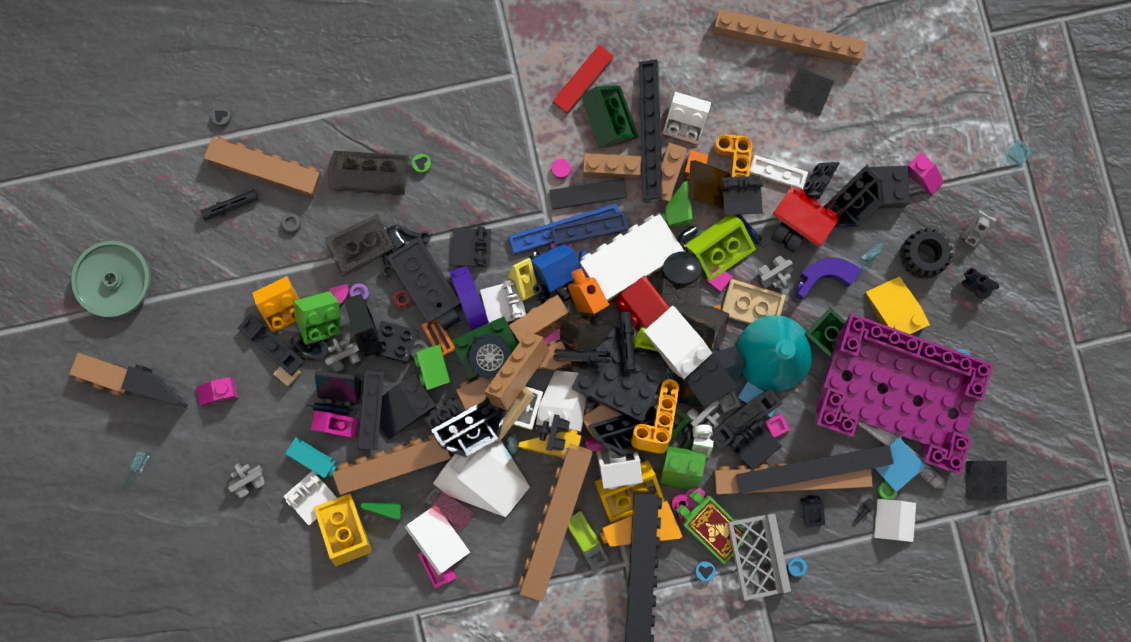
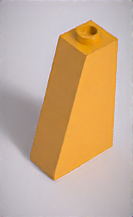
M668 501L662 502V509H658V517H661V528L657 529V537H660V541L682 538ZM632 515L602 528L603 532L600 535L604 544L608 543L609 546H619L631 543Z

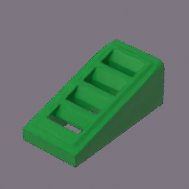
M361 504V508L395 520H402L401 504Z

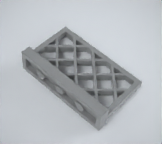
M775 513L727 522L743 601L791 592ZM761 520L763 528L758 534L751 527L755 521ZM740 524L746 528L741 538L735 534L733 525ZM748 531L757 536L752 545L743 540ZM760 539L766 542L767 548L763 553L755 548ZM741 543L750 548L745 557L739 554L738 551ZM752 551L761 556L756 565L748 560ZM764 558L770 562V569L767 573L759 568ZM745 562L754 567L749 576L745 575L742 571ZM756 570L765 575L760 585L751 579ZM768 578L774 581L775 590L768 591L763 587ZM749 582L758 587L752 595H747L746 586Z

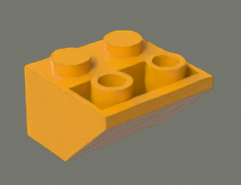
M287 276L252 293L255 304L272 333L296 322L294 301L299 300V297Z

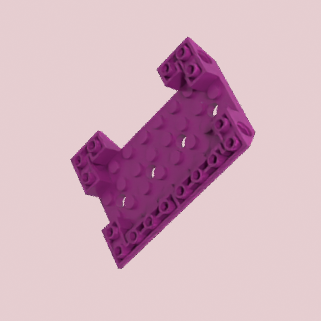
M850 313L838 333L832 358H830L816 403V425L853 437L857 423H864L922 444L924 463L961 475L972 439L966 436L976 402L983 401L993 364ZM843 371H848L850 374V379L847 382L842 379ZM880 383L884 384L886 388L883 394H880L877 390V386ZM915 396H918L921 400L918 407L913 404ZM951 408L956 412L954 419L948 416V411Z

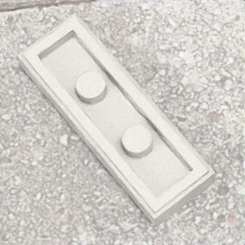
M754 155L749 174L803 190L808 172Z

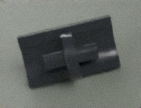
M973 267L964 273L965 279L961 282L964 287L974 292L981 299H987L993 290L999 288L997 282L991 280L987 275L979 273Z
M554 414L551 430L548 429V421L543 422L542 428L536 427V431L541 433L539 440L545 441L546 435L549 434L547 451H552V449L564 450L566 440L556 438L555 436L557 430L568 432L570 422L560 418V415Z

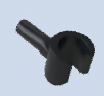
M871 498L862 503L865 509L854 520L856 523H859L867 513L875 509V503Z

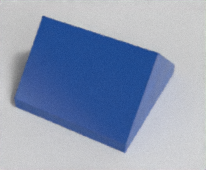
M561 244L531 260L532 265L550 293L574 281L571 273L581 268L576 252L566 244Z

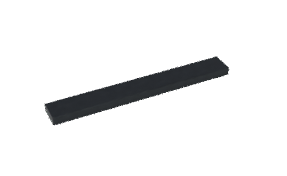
M655 59L639 62L642 195L644 203L663 201L659 62Z
M890 445L740 473L736 474L741 494L892 465L894 462Z

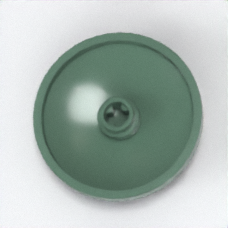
M104 241L89 247L77 259L71 277L72 290L80 305L87 311L105 318L125 316L137 309L145 300L151 283L150 269L142 254L132 246L119 241Z

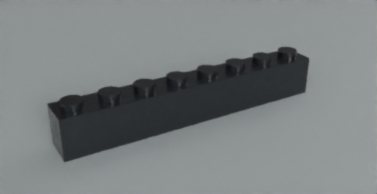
M633 492L625 642H654V634H651V627H655V615H652V607H656V595H653V588H657V576H654L655 568H658L659 558L655 554L656 549H659L660 537H657V529L661 528V517H658V509H662V498L659 497L657 492Z

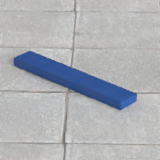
M617 204L510 235L508 238L513 255L553 244L551 227L617 213L619 212Z

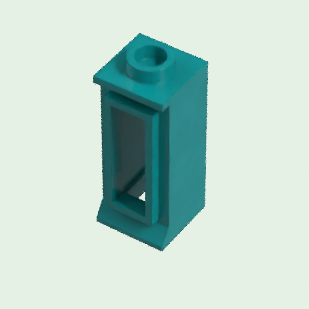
M295 437L285 453L326 479L329 476L332 477V473L337 469V461H333L332 458Z

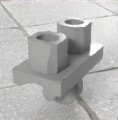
M979 210L961 237L965 239L966 243L978 246L996 222V218L990 217L982 210Z
M780 255L773 260V265L776 267L770 271L767 265L758 269L761 285L764 289L771 285L775 288L781 285L785 289L788 287L787 281L791 279L790 274L793 272V263L790 259L786 261Z
M337 338L332 339L334 345L328 347L330 353L335 350L337 351L325 356L327 366L330 365L335 372L344 368L341 361L342 358L348 357L351 364L361 360L357 343L354 342L348 345L346 339L338 342Z
M715 401L706 408H703L704 411L701 414L692 408L686 414L691 419V427L694 428L695 426L702 425L707 420L704 425H712L714 428H717L719 425L716 420L720 415L717 412L712 417L711 415L720 407V403Z
M237 463L235 465L236 471L231 473L234 480L229 482L228 489L230 492L234 491L239 498H242L249 493L245 485L251 481L255 488L264 485L265 480L260 465L251 469L248 464L242 467Z

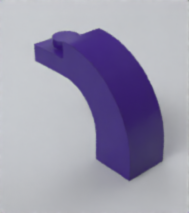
M840 258L819 260L811 264L799 276L805 282L801 281L795 289L798 291L795 297L802 300L813 284L821 278H833L844 286L849 287L862 269L852 262Z
M464 266L449 272L471 331L489 323L468 267Z

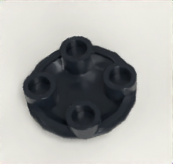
M679 251L672 253L666 258L663 271L674 285L683 286L701 276L702 265L694 254Z

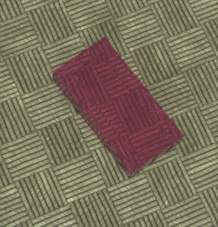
M443 491L439 493L430 506L462 529L474 514Z

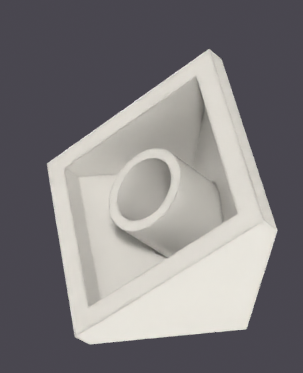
M877 499L874 538L913 542L916 503Z

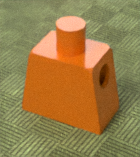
M581 268L571 273L574 282L569 284L568 288L579 313L595 314L609 306L603 291L594 277H585Z

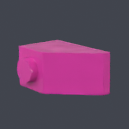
M922 152L908 165V175L930 195L943 184L944 180L936 165Z
M231 377L210 381L196 387L199 406L238 398L235 379Z
M314 411L311 430L355 438L359 419L329 412Z

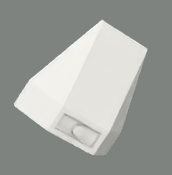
M495 441L467 458L455 454L433 483L450 497L503 517L510 513L530 488L501 441Z

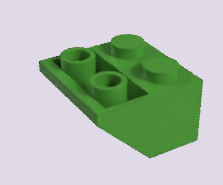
M330 291L294 301L295 319L305 345L341 335L339 301Z
M437 344L417 350L414 360L416 366L421 367L422 373L419 375L421 385L426 386L428 390L449 383L450 378L441 345Z

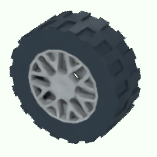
M485 334L472 341L473 343L469 346L467 356L472 370L480 377L490 379L497 375L511 355L509 346L501 337L494 334Z

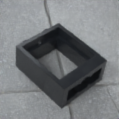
M362 293L343 300L353 333L364 356L382 351V344L372 314Z

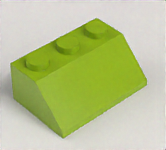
M727 215L685 245L689 253L694 254L700 260L702 265L701 271L709 281L756 250L743 222L735 215ZM717 266L721 267L719 270H717L715 273L711 275V273Z

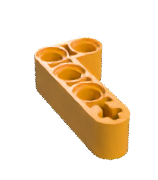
M720 135L715 142L714 150L718 155L732 157L730 177L749 176L752 151L751 140L745 136ZM719 142H726L728 148H721ZM738 144L746 145L747 150H740ZM743 162L745 168L739 169L736 163Z
M667 379L662 383L654 426L640 424L635 427L631 443L636 449L654 453H664L667 451L671 439L679 385L675 380Z

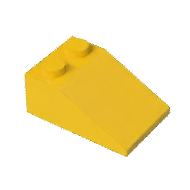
M900 276L865 292L880 324L908 334L917 332L930 325L921 306Z
M568 429V432H558L555 436L556 438L566 440L564 448L567 449L570 443L579 446L581 435H577L578 431ZM546 435L545 441L539 440L540 437L519 442L518 445L520 449L561 457L563 450H546L549 435Z
M351 493L314 507L330 560L335 567L372 553Z

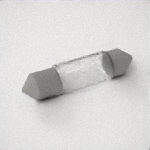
M912 450L926 466L918 475L934 488L944 489V478L934 467L924 463L923 458Z

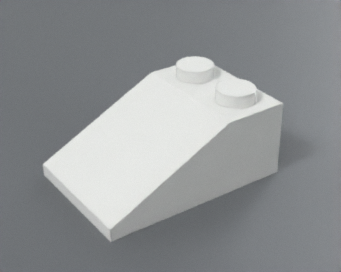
M671 306L644 331L670 369L683 379L712 354L704 340L674 306Z
M557 370L554 372L539 404L536 425L543 426V422L548 421V428H551L554 414L570 422L568 429L581 432L586 396L571 389L578 374L577 372Z
M607 448L605 450H596L603 488L616 489L619 486H635L643 482L641 464L637 452L621 457Z

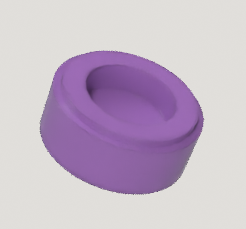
M358 283L351 287L350 297L362 293L365 301L369 298V290L364 284Z

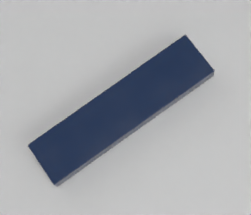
M625 211L551 227L554 246L629 230Z

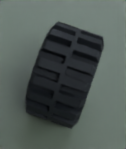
M926 228L924 230L920 229L904 241L905 244L901 247L903 252L900 253V257L904 259L901 261L902 265L906 264L907 266L905 268L906 271L911 270V275H919L918 278L922 279L924 277L926 279L943 272L950 265V259L953 258V253H950L953 250V246H949L948 243L951 242L949 238H944L946 234L943 232L939 234L938 229L931 230V228ZM919 244H927L935 251V261L933 263H926L920 259L918 255Z

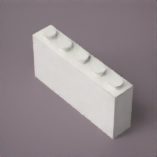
M660 214L655 217L653 215L649 216L644 220V224L640 226L634 225L628 230L629 233L626 235L619 234L612 239L613 242L606 245L605 243L596 249L597 252L593 255L588 253L580 259L581 262L579 264L585 277H594L597 280L607 301L623 293L642 276L645 275L647 278L662 269L666 258L672 253L684 251Z

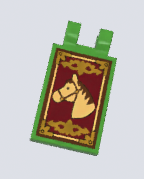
M694 490L689 496L698 505L691 512L683 505H680L676 511L686 519L682 525L725 565L734 555L727 522L735 520L709 495L704 499L699 492ZM739 524L733 525L735 534L741 538L745 530ZM747 533L743 540L747 541L750 535Z

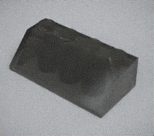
M334 150L328 168L329 190L405 195L409 156Z

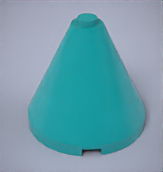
M779 315L761 317L749 324L743 330L736 346L746 362L742 372L743 377L749 383L764 391L771 388L773 392H780L798 385L808 374L813 361L812 343L805 336L806 331L796 321Z

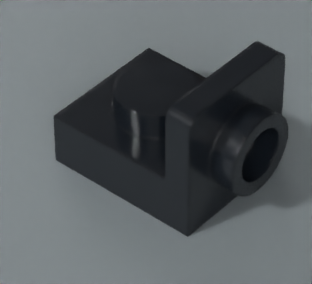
M809 495L806 498H801L800 503L803 507L805 527L825 525L824 504L820 497Z

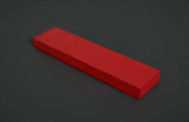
M598 45L555 97L553 103L568 114L581 98V95L587 91L614 56L601 45Z

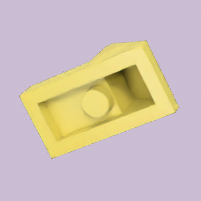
M527 258L513 265L508 274V278L515 281L519 298L522 300H526L536 294L533 291V287L537 282L531 259Z

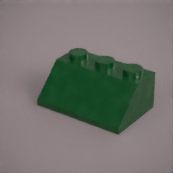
M596 86L581 95L583 106L586 109L599 148L613 147L639 137L621 86Z
M504 316L451 340L470 381L480 377L470 367L467 356L469 346L473 343L474 339L476 340L479 336H484L485 334H494L501 337L507 343L511 354L517 347L516 340Z

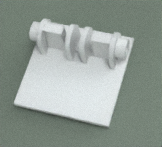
M508 280L504 284L480 290L489 323L503 316L509 322L526 315L515 281Z
M314 471L310 472L283 496L286 502L296 510L308 525L317 519L314 510L315 506L337 498Z

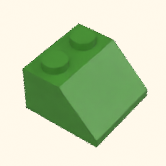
M668 446L665 452L659 484L684 489H698L706 461L705 453Z

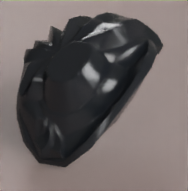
M300 330L290 340V344H292L295 352L305 359L321 360L328 352V344L324 339L305 345Z

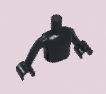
M379 220L374 226L382 233L377 243L385 265L382 269L383 274L389 277L386 274V270L389 268L395 272L387 259L388 253L385 247L394 253L405 246L408 241L402 234L413 238L420 237L423 244H426L422 237L427 235L431 239L430 234L427 231L419 234L400 225L387 228Z

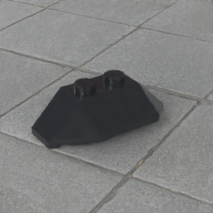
M867 164L823 206L825 209L834 211L837 217H839L834 227H858L884 202L881 178Z
M736 346L711 354L685 379L680 376L677 378L676 382L679 385L677 399L680 404L706 408L738 388L746 362Z
M486 399L435 427L430 432L442 449L467 458L499 439L506 410L492 405L490 400Z
M654 406L648 408L641 424L654 426L656 414ZM624 415L588 425V429L597 443L621 457L642 451L636 449L631 443L633 431L640 423Z

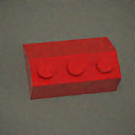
M794 186L789 189L772 214L818 247L823 244L839 219L834 211L825 209L818 200L808 197L802 189L795 188Z
M645 275L621 293L614 301L621 312L631 313L632 326L637 332H639L640 328L647 329L670 308Z

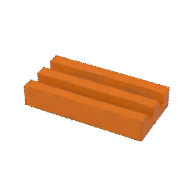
M437 319L432 321L430 325L444 351L442 352L443 356L456 351L447 331H444L439 324L450 346V349L447 350L434 325L435 322L438 324L439 322ZM426 322L422 324V327L432 346H434L436 343L427 328L429 324Z

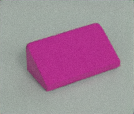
M423 552L418 553L435 589L456 578L452 567L438 575Z

